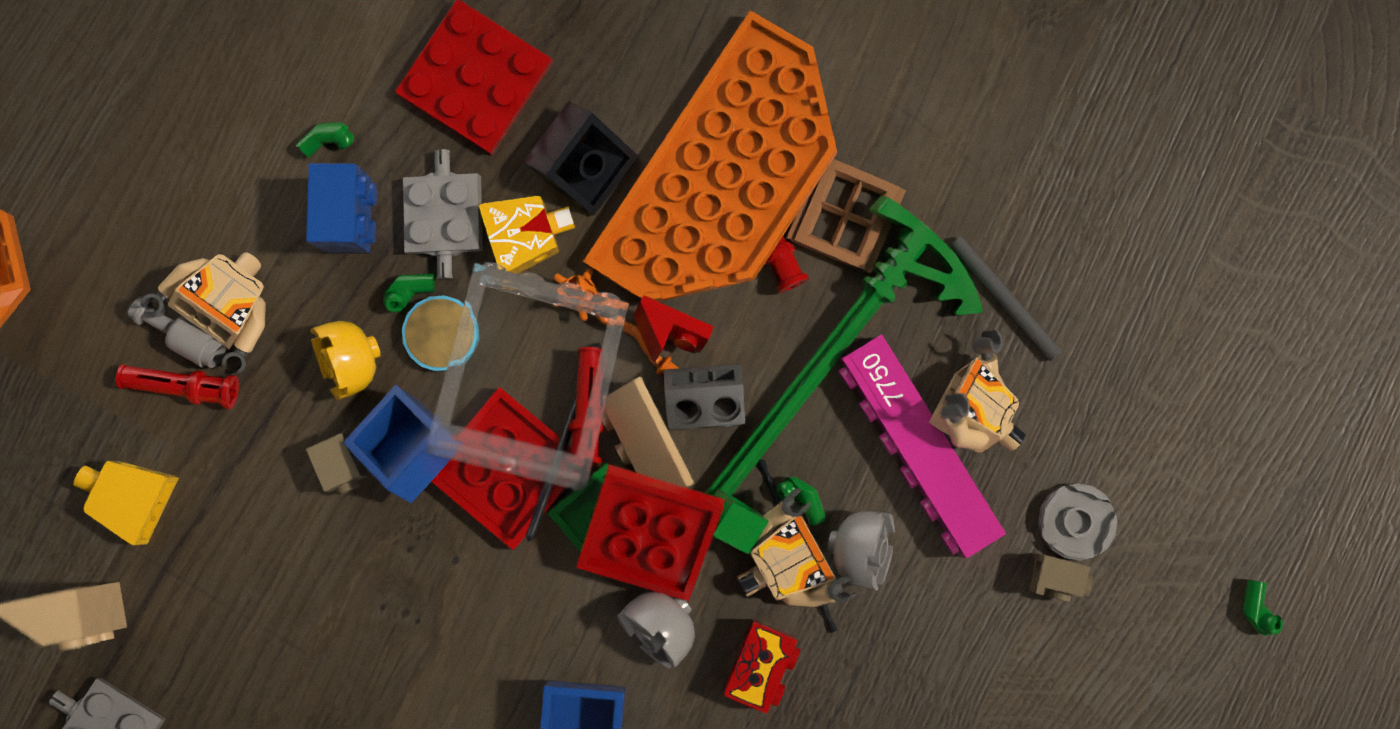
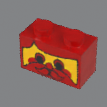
M752 619L724 687L723 695L768 714L771 705L778 707L786 685L780 683L786 669L793 670L801 651L800 648L795 647L798 641L796 637Z

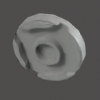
M1079 483L1060 486L1050 493L1040 507L1038 518L1041 538L1048 548L1062 558L1078 561L1094 558L1096 555H1100L1107 550L1115 538L1118 523L1116 512H1114L1111 501L1106 494L1093 486Z

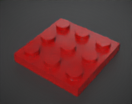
M456 0L395 93L492 156L553 64V60L461 0Z
M499 387L457 436V439L463 444L462 448L431 482L508 547L515 550L526 537L525 535L560 436L504 389ZM569 444L544 514L584 468V466L567 464V456L571 455L572 446Z
M609 465L576 568L689 601L722 513L724 499Z

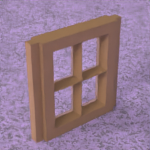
M833 159L796 215L787 239L845 265L871 274L892 223L875 215L872 216L870 221L851 213L862 187L881 196L889 197L898 204H901L906 190ZM836 176L855 184L845 209L825 202ZM822 209L841 216L831 242L811 234ZM848 220L867 227L857 253L837 246Z

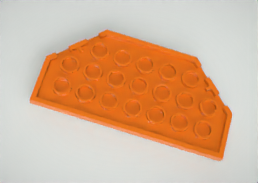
M750 10L583 262L639 299H642L643 295L658 302L753 281L837 154L814 47Z

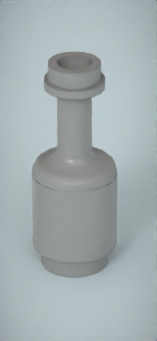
M141 297L131 304L128 310V317L133 319L138 325L146 322L166 334V346L196 365L214 368L226 354L227 347L185 317L180 316L175 321L165 315L151 317L156 312L153 309L154 304L150 301L146 307H141Z

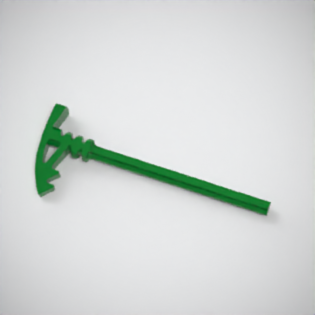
M879 196L869 209V212L903 228L896 237L899 247L897 249L888 247L885 251L888 261L886 263L877 262L873 266L876 273L874 278L865 276L862 280L864 283L862 294L704 494L714 496L718 489L729 495L735 492L880 306L885 303L892 304L896 300L893 292L894 288L904 289L907 286V280L904 277L906 273L937 283L939 289L933 295V299L941 301L957 299V304L951 311L952 314L968 315L983 312L974 283L956 254L928 226L891 198ZM926 248L933 252L946 267L945 273L916 262Z

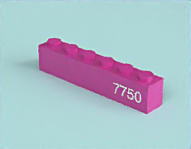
M881 334L842 358L839 362L843 368L838 370L839 375L848 389L856 388L863 401L858 403L860 409L870 423L876 420L883 432L879 436L881 443L890 456L896 453L904 465L899 469L902 477L911 489L917 486L924 498L920 505L930 521L933 522L937 519L945 531L940 537L952 555L958 552L960 557L967 559L1004 536L1006 532L943 431L929 423L932 417L931 412L883 335Z

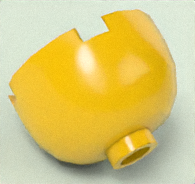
M346 321L330 322L310 329V332L317 336L311 339L320 371L324 379L332 378L336 387L329 389L336 400L352 396L364 390L372 382L376 372L375 359L381 356L379 346L373 335L366 337L359 326Z

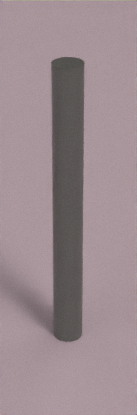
M960 236L950 247L1050 361L1061 352V349L965 239Z

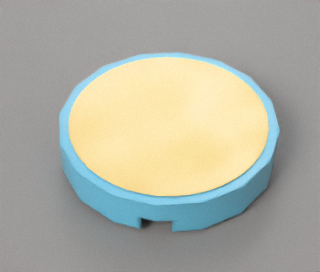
M445 295L431 296L416 303L406 315L402 327L403 345L409 357L421 367L436 372L453 371L466 364L472 357L471 355L474 353L475 348H477L480 339L479 324L473 312L460 300Z

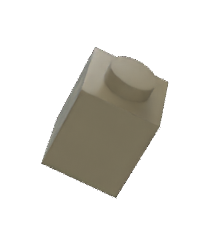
M340 433L306 449L324 492L337 491L339 496L359 488L358 480L368 476L362 462L343 443L350 434Z

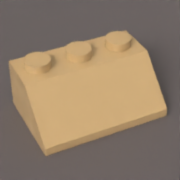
M641 377L632 380L600 400L604 409L598 411L599 416L608 432L615 429L621 441L615 447L625 466L632 463L636 473L687 488L694 484Z
M120 582L72 589L0 604L1 618L42 646L58 643L59 651L115 638L114 630L127 628Z

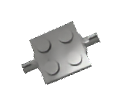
M438 149L434 150V173L426 176L403 177L404 253L408 255L429 254L437 257L436 278L446 280L453 279L452 256H457L463 252L483 251L482 215L478 206L482 204L481 176L478 173L455 174L450 172V150L441 149L440 151Z
M96 678L86 695L78 702L60 690L49 701V705L68 715L63 729H160L166 718L103 678Z

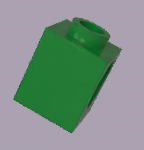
M718 489L714 497L724 499V505L713 536L749 554L769 521L755 508Z

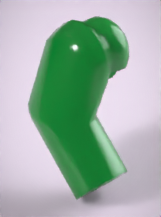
M322 122L317 124L298 141L296 146L310 158L325 143H335L339 149L348 148L354 141V134L348 130L349 126L342 122Z
M434 273L403 274L398 276L383 295L384 307L390 312L397 313L403 310L416 293H434L436 290Z
M787 477L785 482L778 484L776 491L782 501L794 489L798 488L801 491L794 496V499L801 503L802 506H805L809 501L811 502V506L804 512L809 526H816L827 520L818 491L798 477Z
M1247 579L1242 608L1244 617L1256 632L1264 636L1278 635L1283 628V621L1280 616L1273 615L1264 604L1267 583Z

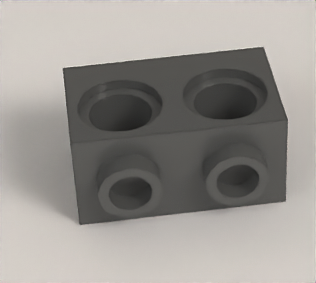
M741 364L664 370L668 429L692 430L696 427L709 426L726 428L737 424H745ZM722 397H729L727 400H719ZM682 400H690V402H687V403H682V402H680V401H682Z

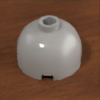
M860 511L849 515L843 520L838 531L833 530L828 541V553L834 554V566L841 577H852V580L848 581L850 584L874 591L879 590L877 584L883 585L893 552V546H888L887 533H895L894 518L890 513Z
M647 592L632 600L617 615L619 623L630 637L635 633L643 643L639 647L665 668L670 669L673 667L674 669L686 657L693 646L695 639L694 623L688 615L691 612V608L685 600L675 597L671 598L664 593Z

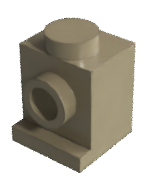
M1037 554L1028 591L1044 595L1045 588H1048L1047 596L1068 602L1071 600V595L1088 598L1093 585V576L1089 575L1091 567Z

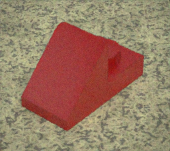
M643 295L633 315L653 362H656L667 339L673 341L678 348L684 351L700 353L708 342L714 326L645 295Z

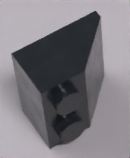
M568 101L523 163L549 185L594 216L635 162L638 155L592 112Z

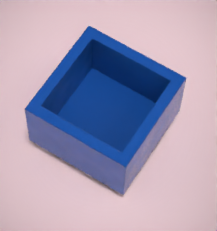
M309 163L306 242L324 253L370 254V243L376 242L377 229L376 222L371 220V206H376L377 185L372 183V178L357 164Z
M396 384L343 442L387 490L410 503L418 497L463 446L417 398Z
M548 681L544 686L541 729H622L626 687Z

